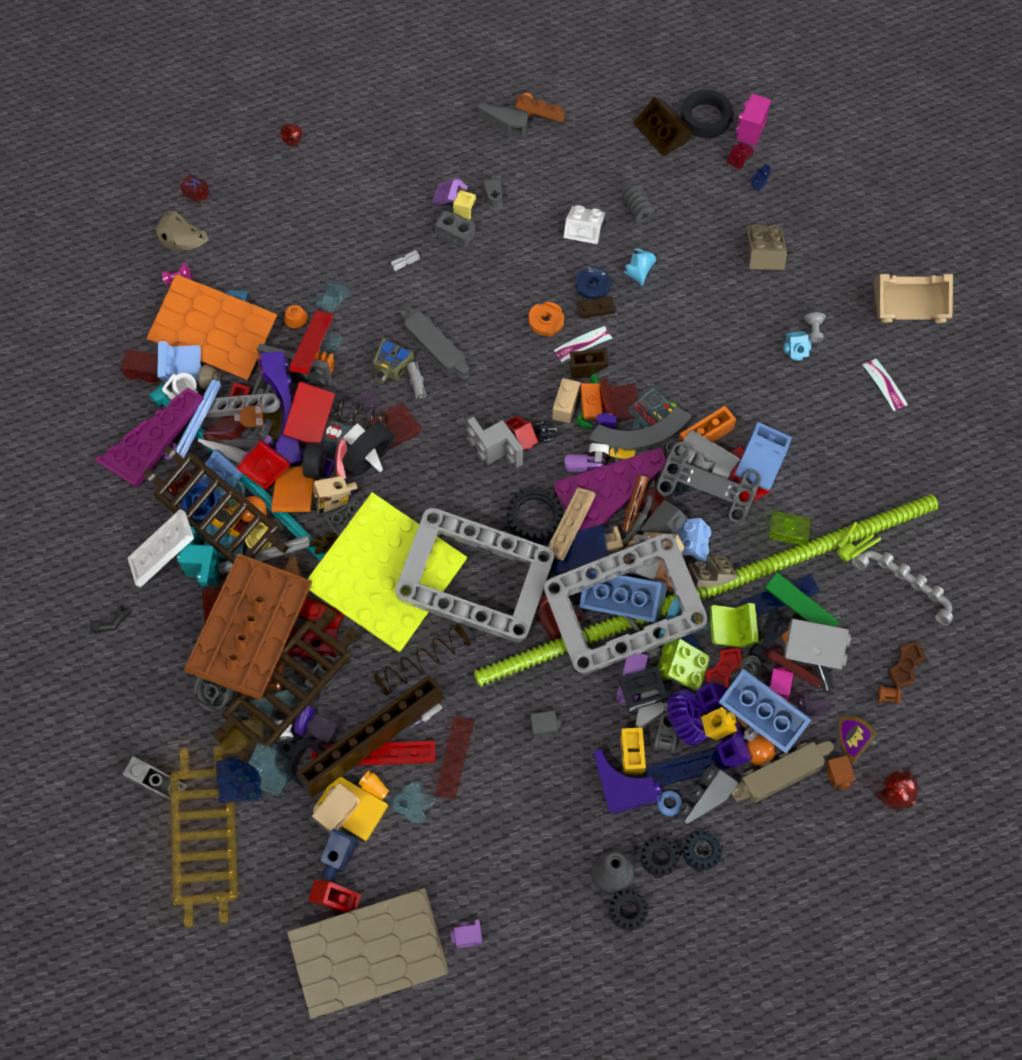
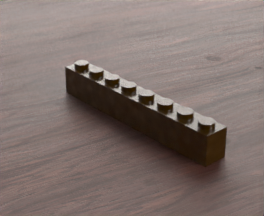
M427 675L297 771L296 774L300 784L313 798L444 700L442 688L430 675Z

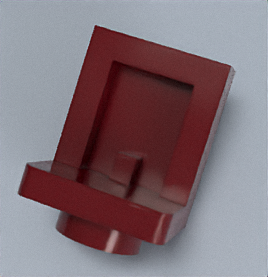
M739 143L732 147L727 163L741 170L745 161L752 157L755 150L751 149L748 144Z

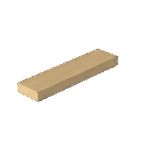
M577 487L548 545V548L553 551L555 559L564 560L596 496L593 491Z

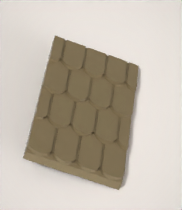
M425 888L287 932L310 1019L449 973Z

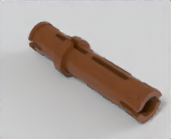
M637 474L628 508H625L626 515L621 527L624 531L631 532V526L635 523L637 516H639L638 511L649 479L645 475Z

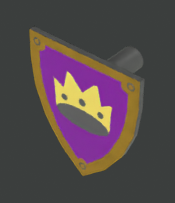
M852 716L839 717V735L842 749L846 756L848 755L851 763L855 764L868 746H876L875 737L878 733L863 719Z

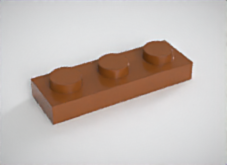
M517 94L515 98V108L560 122H563L565 118L564 108L559 105L547 104L543 100H534L527 95L521 96Z

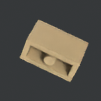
M562 378L553 407L552 419L566 423L571 422L580 393V382Z
M340 783L336 787L333 786L328 791L325 801L323 803L320 802L313 810L314 814L312 817L314 821L329 833L332 832V829L339 830L360 805L359 798Z

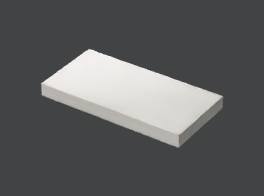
M178 510L128 557L135 585L142 587L194 539L186 513L183 510Z

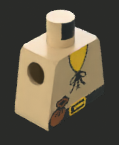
M342 476L314 481L313 501L318 513L321 514L348 504L349 495L358 493V488L355 482L346 484Z

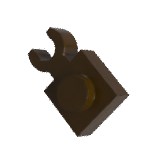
M336 533L321 535L319 539H312L309 547H317L314 552L316 555L321 554L322 551L327 553L338 539Z

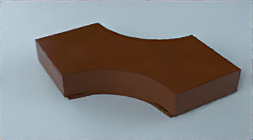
M918 641L898 647L900 652L899 662L888 670L895 688L897 686L902 688L915 683V667L926 659Z

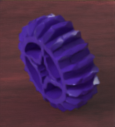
M680 690L669 696L666 706L667 716L673 726L672 729L675 730L680 740L684 741L686 745H696L707 739L708 736L705 734L701 719L702 716L706 715V712L702 709L696 695L692 694L691 691Z

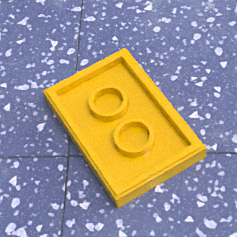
M339 777L326 788L315 807L320 802L323 803L325 801L328 791L333 786L336 787L339 783L359 798L360 805L341 827L367 842L389 805L346 779Z

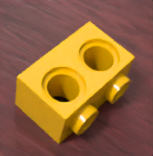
M623 728L620 734L623 775H644L646 765L643 729Z

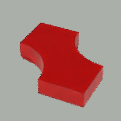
M740 647L720 650L718 664L713 669L704 672L706 684L715 682L724 685L725 689L729 688V677L735 670L739 669L742 661Z

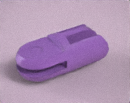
M568 454L565 457V469L567 472L584 473L605 466V459L603 457L601 462H595V456H587V454Z

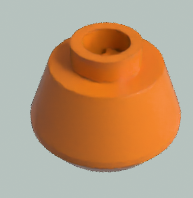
M298 305L288 307L284 314V323L290 328H300L308 320L307 312Z

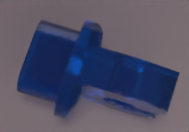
M764 164L761 169L759 168L757 174L751 178V186L758 192L765 186L768 174L771 171L770 166Z

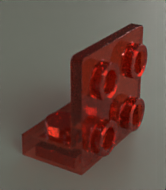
M600 379L599 388L603 413L617 416L616 421L641 417L632 409L639 402L635 384L612 387L608 385L607 379Z

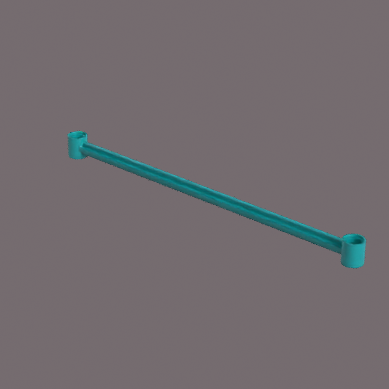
M164 383L149 394L151 400L156 402L158 407L162 405L167 407L171 401L162 390L165 385ZM190 417V419L187 421V423L184 425L186 428H187L189 422H190L191 419H192L191 417ZM201 427L199 428L195 436L198 440L215 442ZM204 445L211 453L214 452L213 449ZM244 474L239 481L254 496L262 499L267 509L297 539L308 536L311 542L313 538L287 512H272L273 498L253 480ZM306 547L319 561L326 555L325 551L316 555L314 552L317 547Z

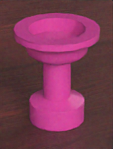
M185 262L180 266L178 272L171 274L168 271L162 272V278L166 286L172 284L176 274L192 280L189 267Z

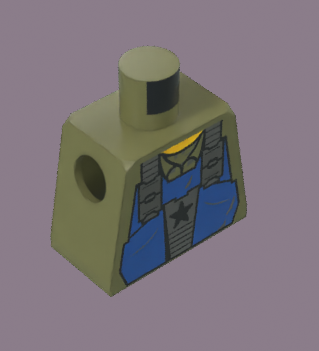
M383 338L373 361L374 371L378 372L375 380L380 384H384L388 377L397 381L407 370V364L415 361L414 352Z

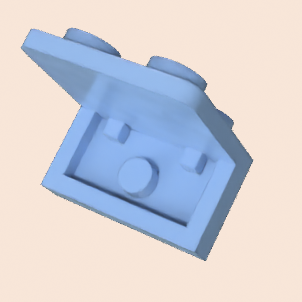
M701 518L687 519L683 526L675 533L679 536L685 547L681 554L682 556L691 555L697 561L706 562L707 555L709 554L708 542L711 536V529Z

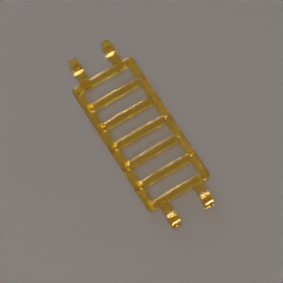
M222 746L213 747L214 769L189 770L188 748L180 749V771L170 774L173 904L184 905L185 928L193 927V904L219 902L220 925L228 924V901L238 898L234 799H226L225 809L179 812V800L223 797L221 794L222 788L179 791V779L233 776L218 775V764H222ZM225 782V784H233V785H234L233 782ZM227 817V829L180 833V820ZM227 837L228 850L180 854V841ZM228 858L229 871L181 875V862ZM229 879V892L181 896V883Z

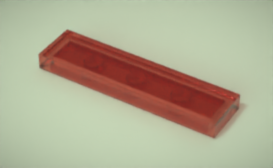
M454 716L435 792L436 796L456 799L474 720Z

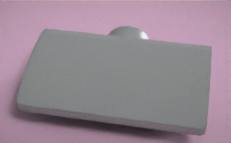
M690 430L682 441L689 448L686 463L728 479L732 469L740 461L735 455L693 430ZM680 445L675 454L682 455L685 450L684 446Z

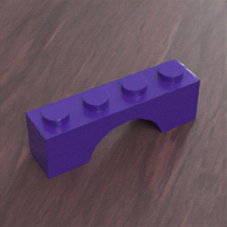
M710 682L696 690L701 707L705 712L710 713L721 707L728 710L719 703L726 693L724 685ZM737 718L735 723L737 731L719 739V744L716 746L723 765L735 768L752 759Z

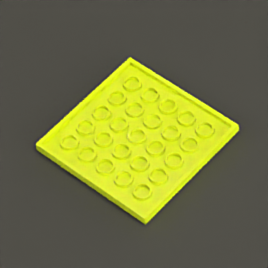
M371 493L309 576L308 580L312 581L309 591L400 653L429 613L401 603L396 597V586L419 524L374 493ZM436 536L432 552L429 554L426 563V569L422 573L419 584L444 592L467 560V557ZM403 588L400 593L408 596L411 590Z

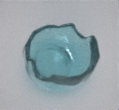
M233 477L223 479L245 497V487L240 480ZM220 486L216 488V492L219 495L218 497H220V500L225 495L226 491H224ZM232 497L226 506H235L239 502Z

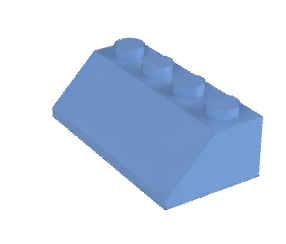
M594 570L587 573V578L594 579L597 576V572ZM622 575L583 590L579 608L656 622L664 604L667 583Z
M746 669L741 671L719 701L720 704L785 753L789 751L813 720Z

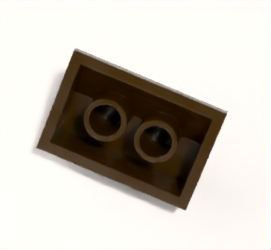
M657 97L652 98L633 123L662 156L685 145L694 134L691 128L666 101Z

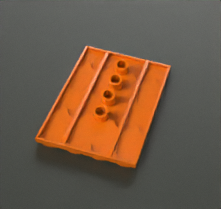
M176 274L146 339L157 344L159 341H166L171 347L199 345L201 347V362L248 380L259 356L257 348L259 344L265 343L277 314Z

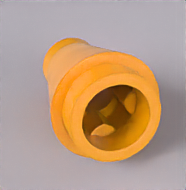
M370 771L358 783L362 786L361 789L381 800L390 791L378 776Z

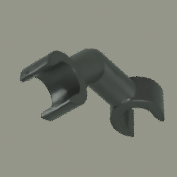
M120 604L118 606V614L111 623H90V631H92V634L102 633V631L117 629L122 620L131 614V608L123 613L121 611L124 608V604Z

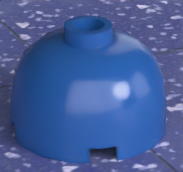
M205 482L195 484L182 500V510L184 512L189 509L209 484ZM216 489L191 518L203 520L220 500Z

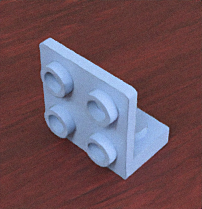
M159 341L158 377L164 383H167L173 374L177 376L180 373H188L195 381H198V372L201 367V347L199 345L171 347L166 341Z

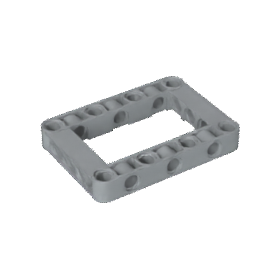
M429 508L422 516L397 583L396 597L401 603L513 642H522L529 632L554 554L546 546L436 508ZM435 517L438 521L436 523H429L427 519ZM471 529L474 531V535L467 536L464 531ZM444 534L455 538V541L475 548L478 546L490 550L493 554L513 561L516 559L529 564L530 568L513 616L419 584L422 573L426 569V563L429 554L432 552L436 536ZM503 542L510 543L511 548L504 549L501 546V544ZM545 555L547 556L548 561L542 562L539 560L538 556ZM403 588H408L411 590V593L408 596H404L400 591ZM446 601L449 606L446 609H441L438 603ZM477 614H483L485 615L486 620L484 622H479L476 620L475 616ZM520 627L524 633L516 635L513 632V628Z
M670 534L659 535L547 580L544 585L545 594L573 666L580 674L592 673L699 631L707 623L706 612L675 538ZM664 541H669L672 547L665 550L661 547V544ZM633 556L635 560L632 564L624 563V558ZM661 560L681 607L682 614L670 620L664 619L644 627V630L632 635L626 634L608 641L606 645L599 648L589 649L569 596ZM591 570L597 572V576L594 579L587 578V573ZM553 585L560 586V591L556 594L550 593V588ZM698 614L703 620L699 624H694L691 621V617ZM662 629L665 635L663 638L657 639L653 636L654 631ZM625 644L627 646L626 652L622 654L617 653V645ZM583 658L589 660L588 667L584 669L578 665L579 661Z

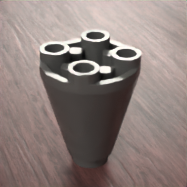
M607 851L600 854L592 867V878L595 885L602 891L610 894L619 893L623 889L627 890L634 877L632 862L625 854L618 851Z

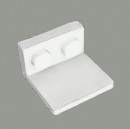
M580 205L572 206L566 218L563 238L598 244L605 212H602L600 209H585V207Z

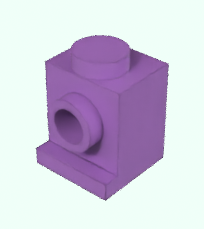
M479 919L475 920V925H471V922H464L458 924V927L454 928V930H450L451 941L456 943L457 948L483 944Z

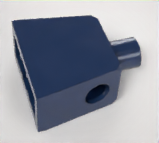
M332 829L320 860L326 864L321 876L333 880L338 869L345 870L359 839ZM338 853V859L335 861L334 855Z

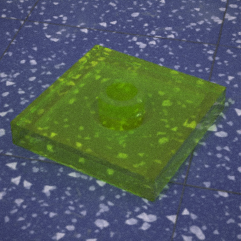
M772 510L769 538L807 546L810 518Z

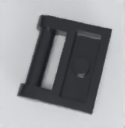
M657 666L618 678L629 714L636 712V709L659 702L662 704L667 703L668 696ZM658 690V695L634 702L632 700V696Z

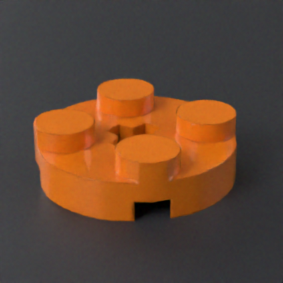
M544 302L541 305L538 303L529 312V326L539 335L553 336L564 325L562 309L553 302ZM547 316L550 317L549 321H544L542 319L546 318Z

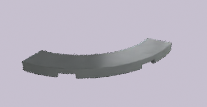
M675 407L666 418L657 424L634 431L615 430L598 424L589 437V441L596 444H606L609 446V449H623L624 451L650 448L665 442L674 434L679 433L690 421L692 415Z

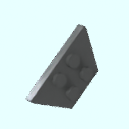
M263 419L264 426L245 427L240 421H237L225 427V433L221 435H215L214 433L210 437L216 443L253 448L260 440L264 442L272 424L269 419Z

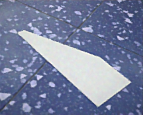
M202 439L198 440V442L213 450H220L229 459L237 463L241 461L246 453L234 446Z

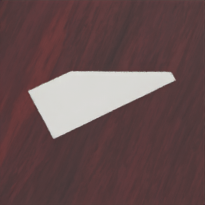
M357 423L343 438L352 445L365 430ZM374 448L365 459L381 472L383 469Z

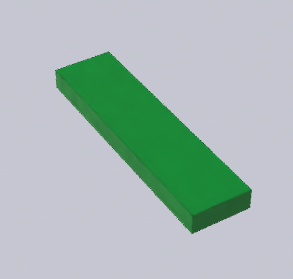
M775 573L764 587L766 591L804 621L836 627L839 621L779 573Z

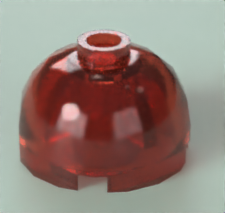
M902 768L904 772L901 773L898 771L893 772L882 783L886 786L881 793L876 791V797L889 808L895 810L905 807L910 808L917 801L916 797L919 792V786L916 778L907 768Z

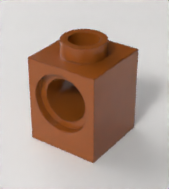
M848 755L828 760L824 765L832 789H848L856 780Z

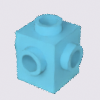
M804 331L786 333V343L783 344L784 353L792 360H802L803 357H808L811 350V341L808 339V334Z

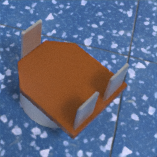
M262 405L247 406L239 414H234L235 421H240L245 427L264 426Z

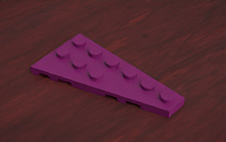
M186 388L173 398L167 407L156 411L154 417L143 421L126 434L120 443L116 446L112 445L108 448L107 453L101 457L98 456L94 460L138 488L145 479L143 473L147 469L151 471L163 455V450L172 443L204 398L190 388Z

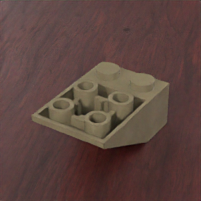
M760 225L746 226L749 269L785 270L787 248L782 228L776 225H770L769 227Z

